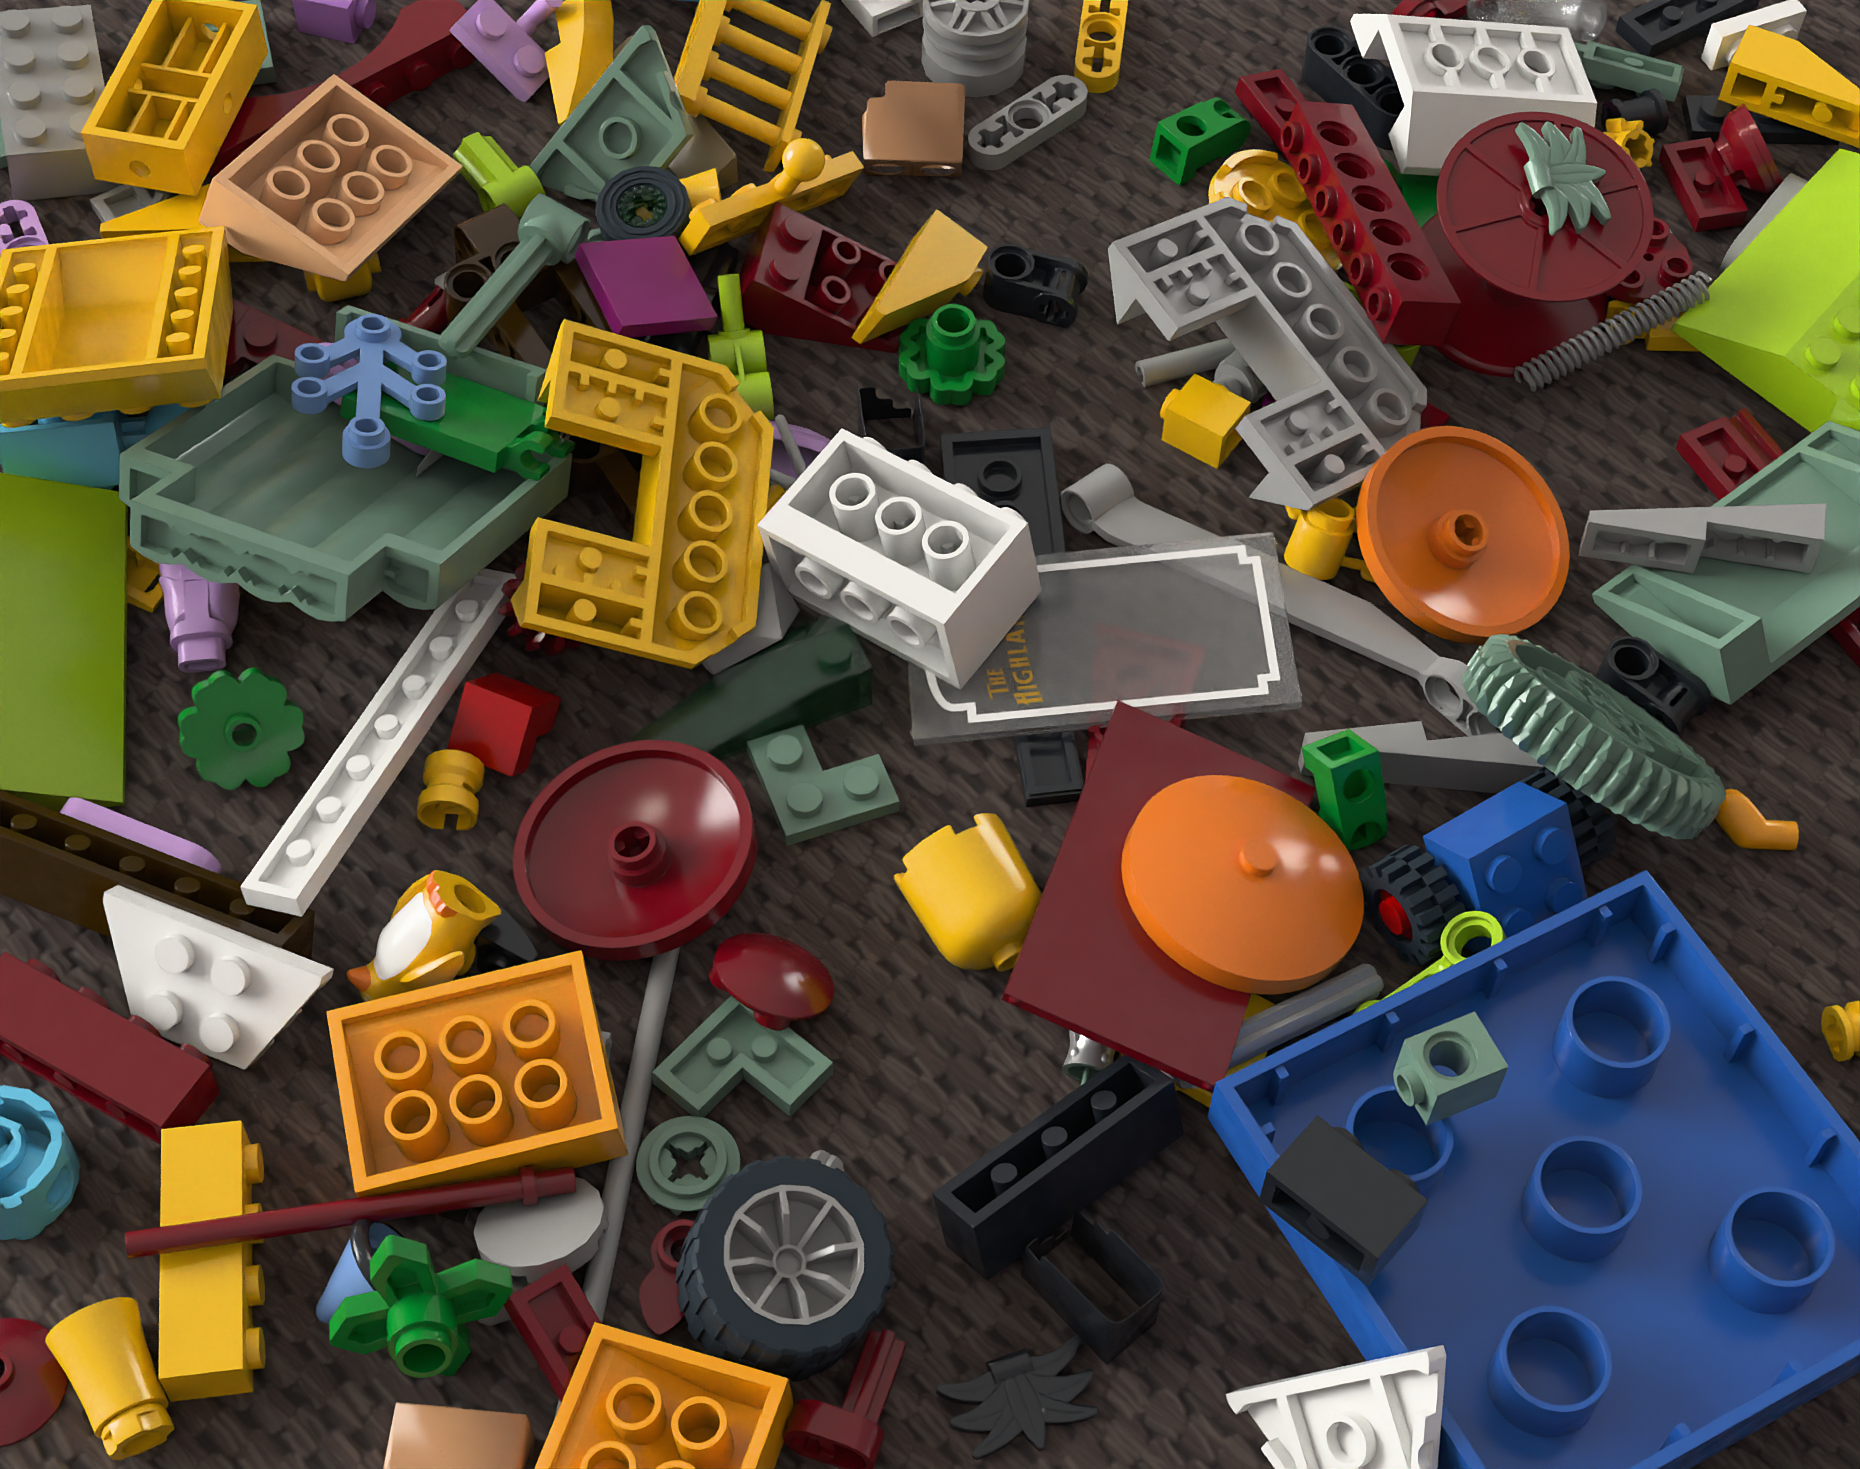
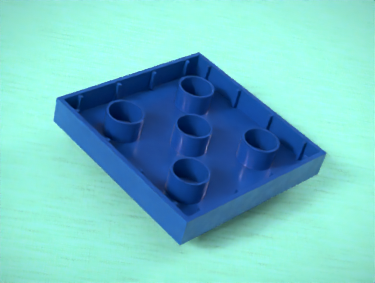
M1647 870L1215 1082L1207 1118L1259 1198L1267 1170L1318 1115L1332 1127H1341L1351 1132L1361 1142L1365 1152L1387 1169H1396L1406 1174L1417 1185L1420 1194L1429 1200L1418 1229L1369 1286L1355 1277L1268 1207L1266 1208L1366 1361L1440 1345L1444 1346L1447 1356L1438 1469H1690L1860 1372V1141ZM1475 1011L1509 1066L1496 1098L1426 1126L1416 1107L1406 1105L1395 1086L1393 1073L1404 1039ZM1432 1066L1438 1073L1444 1076H1457L1448 1067Z

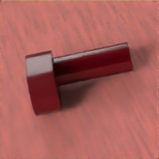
M883 1328L882 1333L870 1330L841 1408L811 1399L797 1401L783 1433L784 1443L799 1455L838 1468L873 1469L885 1438L884 1432L878 1424L905 1352L906 1342L896 1339V1333Z

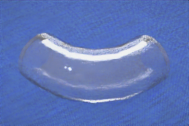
M1468 0L1467 16L1470 21L1565 27L1569 29L1573 40L1588 42V40H1595L1603 30L1607 18V5L1605 0Z

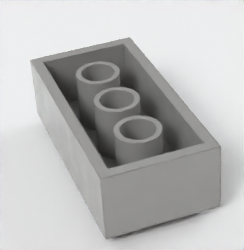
M91 5L0 11V118L13 200L27 201L81 196L110 191L120 186L119 183L95 179L81 135L84 125L105 88Z

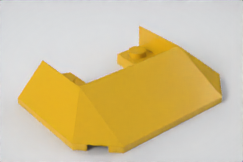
M563 320L537 400L547 403L544 427L642 454L633 540L631 542L537 517L530 530L524 580L510 599L520 627L688 669H693L753 631L757 620L764 545L757 525L767 512L774 427L761 410L754 413L736 390L740 383L726 365L570 320Z

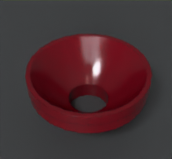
M1743 103L1727 113L1721 126L1718 141L1714 142V145L1736 187H1743L1765 195L1774 192L1783 180L1749 110Z

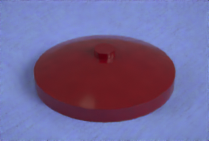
M639 740L607 747L580 759L557 775L540 792L526 812L515 839L513 851L514 880L518 893L534 922L550 939L572 952L582 950L583 956L600 960L623 961L648 958L666 953L694 940L716 924L731 909L744 890L754 867L758 846L756 820L745 790L737 777L726 765L711 754L697 747L674 741Z

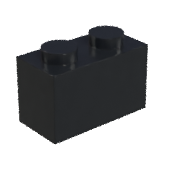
M1318 1115L1267 1170L1259 1198L1261 1203L1367 1286L1371 1284L1418 1229L1429 1201L1420 1194L1417 1185L1406 1174L1396 1169H1387L1365 1152L1361 1142L1351 1132L1341 1127H1332Z

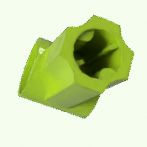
M479 132L473 133L463 138L461 145L453 153V159L463 166L460 172L461 175L478 193L484 212L501 204H506L520 221L530 202L540 193L545 195L542 184L534 171L526 165L518 168L491 136L485 137L480 135Z

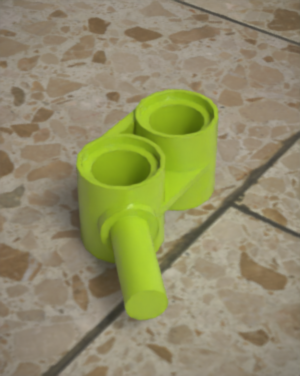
M739 274L717 276L723 330L718 331V334L707 335L709 361L726 365L740 383L736 390L753 412L756 413L761 410L768 420L773 421V396L769 372H767L762 330L750 331V328H745Z

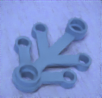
M366 314L351 321L344 329V338L327 347L317 343H306L295 349V372L298 376L302 377L295 380L291 386V405L296 411L304 414L320 413L325 410L328 403L358 389L356 417L350 420L349 425L343 430L342 456L346 462L359 468L379 467L390 458L391 435L384 422L380 419L381 390L408 407L410 413L417 419L434 421L440 419L445 414L446 393L438 385H441L446 380V357L432 350L414 351L401 342L402 333L400 328L386 317L378 314ZM352 358L359 362L344 371L321 380L329 374L330 368ZM392 361L410 372L413 381L419 385L415 386L383 364Z

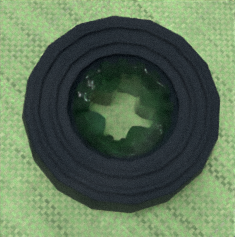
M637 166L623 170L607 181L598 195L595 215L601 235L605 241L675 236L678 243L681 244L678 238L691 221L689 214L692 211V206L686 187L673 173L659 167ZM645 207L648 212H652V219L650 220L648 217L646 218L647 221L644 222L642 217L637 216L636 210Z

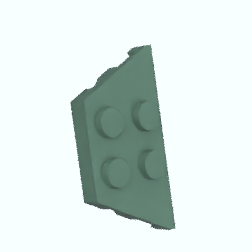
M642 25L530 164L529 167L534 171L543 186L562 191L564 195L580 200L597 202L599 193L607 181L623 170L637 166H652L665 170L693 137L692 126L658 36L650 25Z

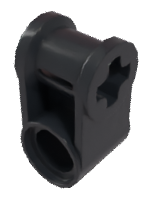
M1017 244L998 245L990 251L987 257L983 298L991 308L998 311L1066 328L1072 325L1077 317L1078 306L1076 300L1078 295L1085 290L1089 276L1085 267L1071 258L1056 257L1029 250ZM1065 272L1066 277L1064 283L1062 284L1059 282L1060 276L1062 273ZM1058 302L1060 303L1058 312L1054 313V305Z
M1619 637L1611 642L1595 675L1597 679L1605 684H1609L1614 690L1627 696L1633 703L1645 709L1655 719L1659 721L1665 719L1664 726L1679 735L1680 739L1683 737L1684 726L1693 716H1700L1706 712L1712 702L1710 691L1702 680L1696 675L1680 668L1655 650L1647 641L1639 637ZM1685 689L1687 693L1681 697V690Z

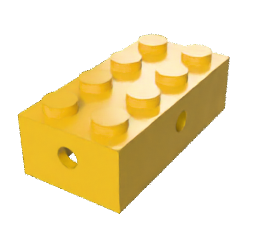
M230 0L151 1L81 131L96 180L197 196L268 54L257 5ZM205 24L216 26L219 29L218 33L208 29Z

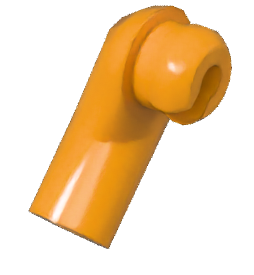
M1734 789L1725 790L1726 798L1720 805V812L1715 819L1734 844L1744 849L1794 851L1797 848L1799 839L1797 822L1766 820L1744 794Z

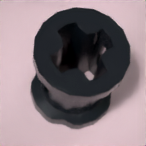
M1655 88L1645 90L1639 98L1623 102L1617 98L1605 101L1602 105L1601 124L1602 128L1607 132L1606 120L1608 119L1642 120L1644 122L1642 130L1645 132L1649 131L1652 135L1660 134L1668 126V107L1660 91Z

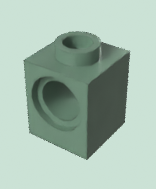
M1474 1011L1404 1039L1393 1077L1396 1089L1404 1103L1410 1107L1415 1106L1427 1126L1496 1098L1509 1066ZM1432 1066L1448 1067L1457 1076H1444L1438 1073Z

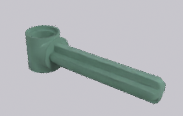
M538 194L530 202L520 220L517 232L520 241L518 246L440 335L438 343L446 351V356L453 360L458 359V357L462 359L467 358L545 265H556L559 261L568 264L573 261L579 244L585 243L588 237L591 221L546 195Z

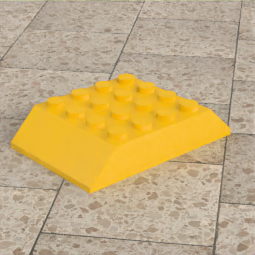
M225 226L3 249L0 256L1 425L8 428H16L29 425L36 419L61 417V419L66 421H78L89 418L96 412L119 410L124 414H139L152 409L154 406L176 403L182 407L194 408L206 405L213 399H220L233 315V297Z

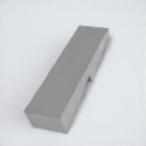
M1827 503L1591 510L1580 543L1579 556L1694 574L1699 557L1701 556L1811 574L1825 539Z
M1422 721L1348 728L1379 750L1383 783L1499 793L1518 780L1543 767L1528 753L1520 750L1519 746L1511 739L1503 736L1502 733L1427 740ZM1347 729L1305 733L1302 746ZM1301 748L1298 761L1301 775L1314 776L1311 771L1305 768Z

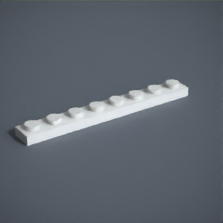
M483 569L434 611L240 886L246 904L300 917L303 916L505 618V616L498 614L500 606L510 601V599L501 589L505 582L510 579H516L515 574Z

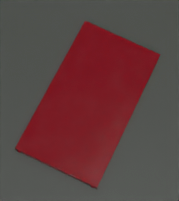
M1118 700L1001 1000L1213 1093L1215 1082L1226 1076L1251 993L1228 989L1193 974L1170 958L1149 937L1137 920L1125 893L1121 870L1124 843L1137 816L1147 802L1162 789L1184 779L1207 775L1242 777L1283 791L1302 802L1308 808L1310 807L1315 787Z

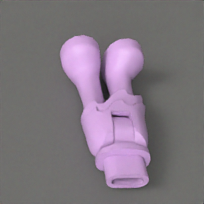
M159 563L158 566L161 574L159 584L164 593L165 617L171 632L170 645L178 653V668L187 673L215 671L226 666L225 650L232 646V633L238 620L240 585L237 583L223 584L210 582L195 574L183 564L168 565Z

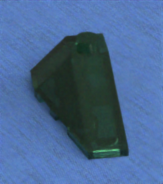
M823 615L789 627L781 640L722 670L635 734L633 740H666L697 747L722 761L746 752L747 741L799 725H803L805 729L872 705L873 667L850 625L833 617Z

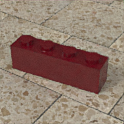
M5 951L0 956V1055L160 1146L161 1129L194 1126L220 1093L211 1070L213 1063L197 1048L183 1043L179 1048L163 1040L160 1032L145 1019L137 1015H131L128 1019L111 1011L109 1004L96 992L86 987H80L75 991L61 983L60 978L51 968L36 959H30L25 963Z

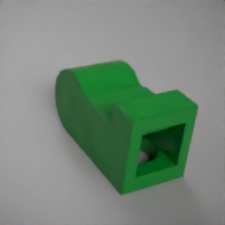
M1215 97L1205 102L1201 101L1158 122L1149 161L1177 185L1181 186L1195 177L1196 169L1219 157L1224 158L1243 146L1250 133L1251 125L1246 118L1236 113L1222 98Z
M1350 729L1302 746L1305 768L1314 775L1320 805L1318 815L1337 834L1348 852L1350 853L1385 839L1388 834L1386 817L1388 810L1379 750Z

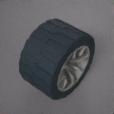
M776 1156L773 1160L764 1162L760 1160L745 1165L743 1170L737 1174H730L719 1184L714 1195H709L691 1227L680 1251L682 1257L676 1269V1283H678L679 1288L677 1300L681 1314L684 1313L689 1325L687 1329L695 1341H699L707 1350V1355L786 1377L796 1382L808 1379L811 1374L818 1371H826L835 1365L845 1352L848 1353L884 1306V1297L891 1288L894 1274L891 1271L894 1249L893 1241L889 1239L886 1229L888 1224L882 1211H878L871 1199L873 1197L863 1186L859 1187L849 1178L850 1175L837 1167L833 1169L821 1164L820 1160L808 1157L805 1159L791 1158V1156Z

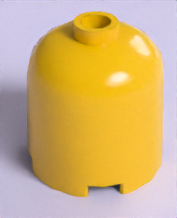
M981 813L974 816L977 824L976 827L955 834L951 825H947L922 840L902 859L908 869L907 872L895 874L894 880L938 950L951 964L963 970H985L996 967L997 971L1002 972L1015 966L1042 893L1002 820L996 814Z

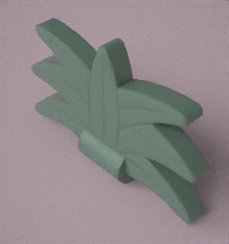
M1549 121L1545 122L1541 128L1543 138L1530 126L1520 122L1515 132L1529 156V162L1524 165V171L1533 197L1535 199H1542L1546 207L1550 235L1555 236L1565 222L1567 212L1577 234H1581L1587 226L1590 212L1600 224L1606 225L1611 219V213L1600 191L1594 185L1602 180L1606 171L1595 166L1586 165V145L1581 128L1576 126L1571 132L1570 140L1568 141L1564 134Z

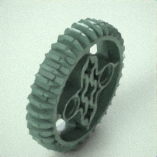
M1507 634L1491 635L1483 646H1479L1467 663L1469 667L1461 678L1463 681L1462 685L1470 701L1476 705L1478 711L1487 716L1489 723L1498 727L1502 731L1503 736L1511 739L1519 746L1520 750L1528 753L1537 760L1538 764L1545 766L1553 772L1557 778H1561L1572 785L1576 791H1581L1592 798L1595 803L1606 806L1614 814L1626 817L1633 824H1641L1649 831H1657L1662 836H1669L1673 839H1693L1697 837L1702 829H1705L1706 826L1708 827L1720 812L1719 808L1726 798V791L1720 777L1715 774L1712 767L1706 764L1705 759L1693 751V747L1684 743L1679 738V735L1665 727L1663 722L1655 719L1645 709L1629 700L1627 696L1620 694L1609 684H1605L1591 673L1582 670L1573 662H1568L1557 653H1551L1541 645H1534L1528 640H1521L1517 636H1509Z

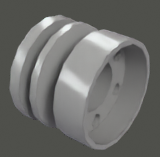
M923 0L924 16L922 25L924 34L922 38L921 62L926 76L932 82L963 84L965 86V96L978 98L996 95L1012 87L1023 74L1025 65L1029 0Z

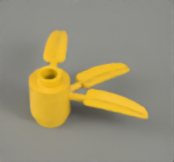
M1337 497L1309 511L1285 506L1288 516L1293 520H1297L1284 553L1285 562L1289 567L1321 581L1334 578L1340 566L1360 570L1363 579L1375 582L1365 560L1345 556L1353 533H1357V506L1352 508L1348 503Z

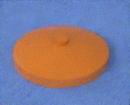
M1435 426L1421 429L1400 439L1382 454L1372 465L1362 483L1357 501L1356 527L1363 558L1382 593L1396 609L1417 626L1440 638L1453 642L1484 645L1491 635H1519L1540 621L1557 602L1566 582L1570 559L1569 539L1564 517L1552 491L1541 475L1523 456L1505 443L1485 433L1464 427Z
M1228 775L1197 776L1173 783L1162 789L1147 802L1137 816L1125 840L1121 863L1122 880L1127 899L1137 920L1149 937L1170 958L1188 971L1211 983L1252 994L1275 995L1302 990L1321 981L1335 970L1359 934L1364 914V895L1358 870L1347 848L1330 826L1314 811L1287 793L1272 786Z

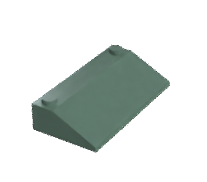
M1831 421L1826 422L1711 506L1827 503L1825 539L1811 574L1701 556L1699 557L1694 574L1632 564L1592 593L1594 603L1632 637H1639L1647 641L1655 650L1680 668L1696 675L1705 683L1712 697L1731 705L1860 607V431Z

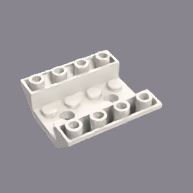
M1354 14L1350 21L1362 58L1389 60L1405 106L1388 134L1401 174L1439 176L1449 152L1465 134L1490 119L1506 114L1531 111L1548 112L1577 119L1592 127L1595 126L1597 101L1568 28L1389 14Z

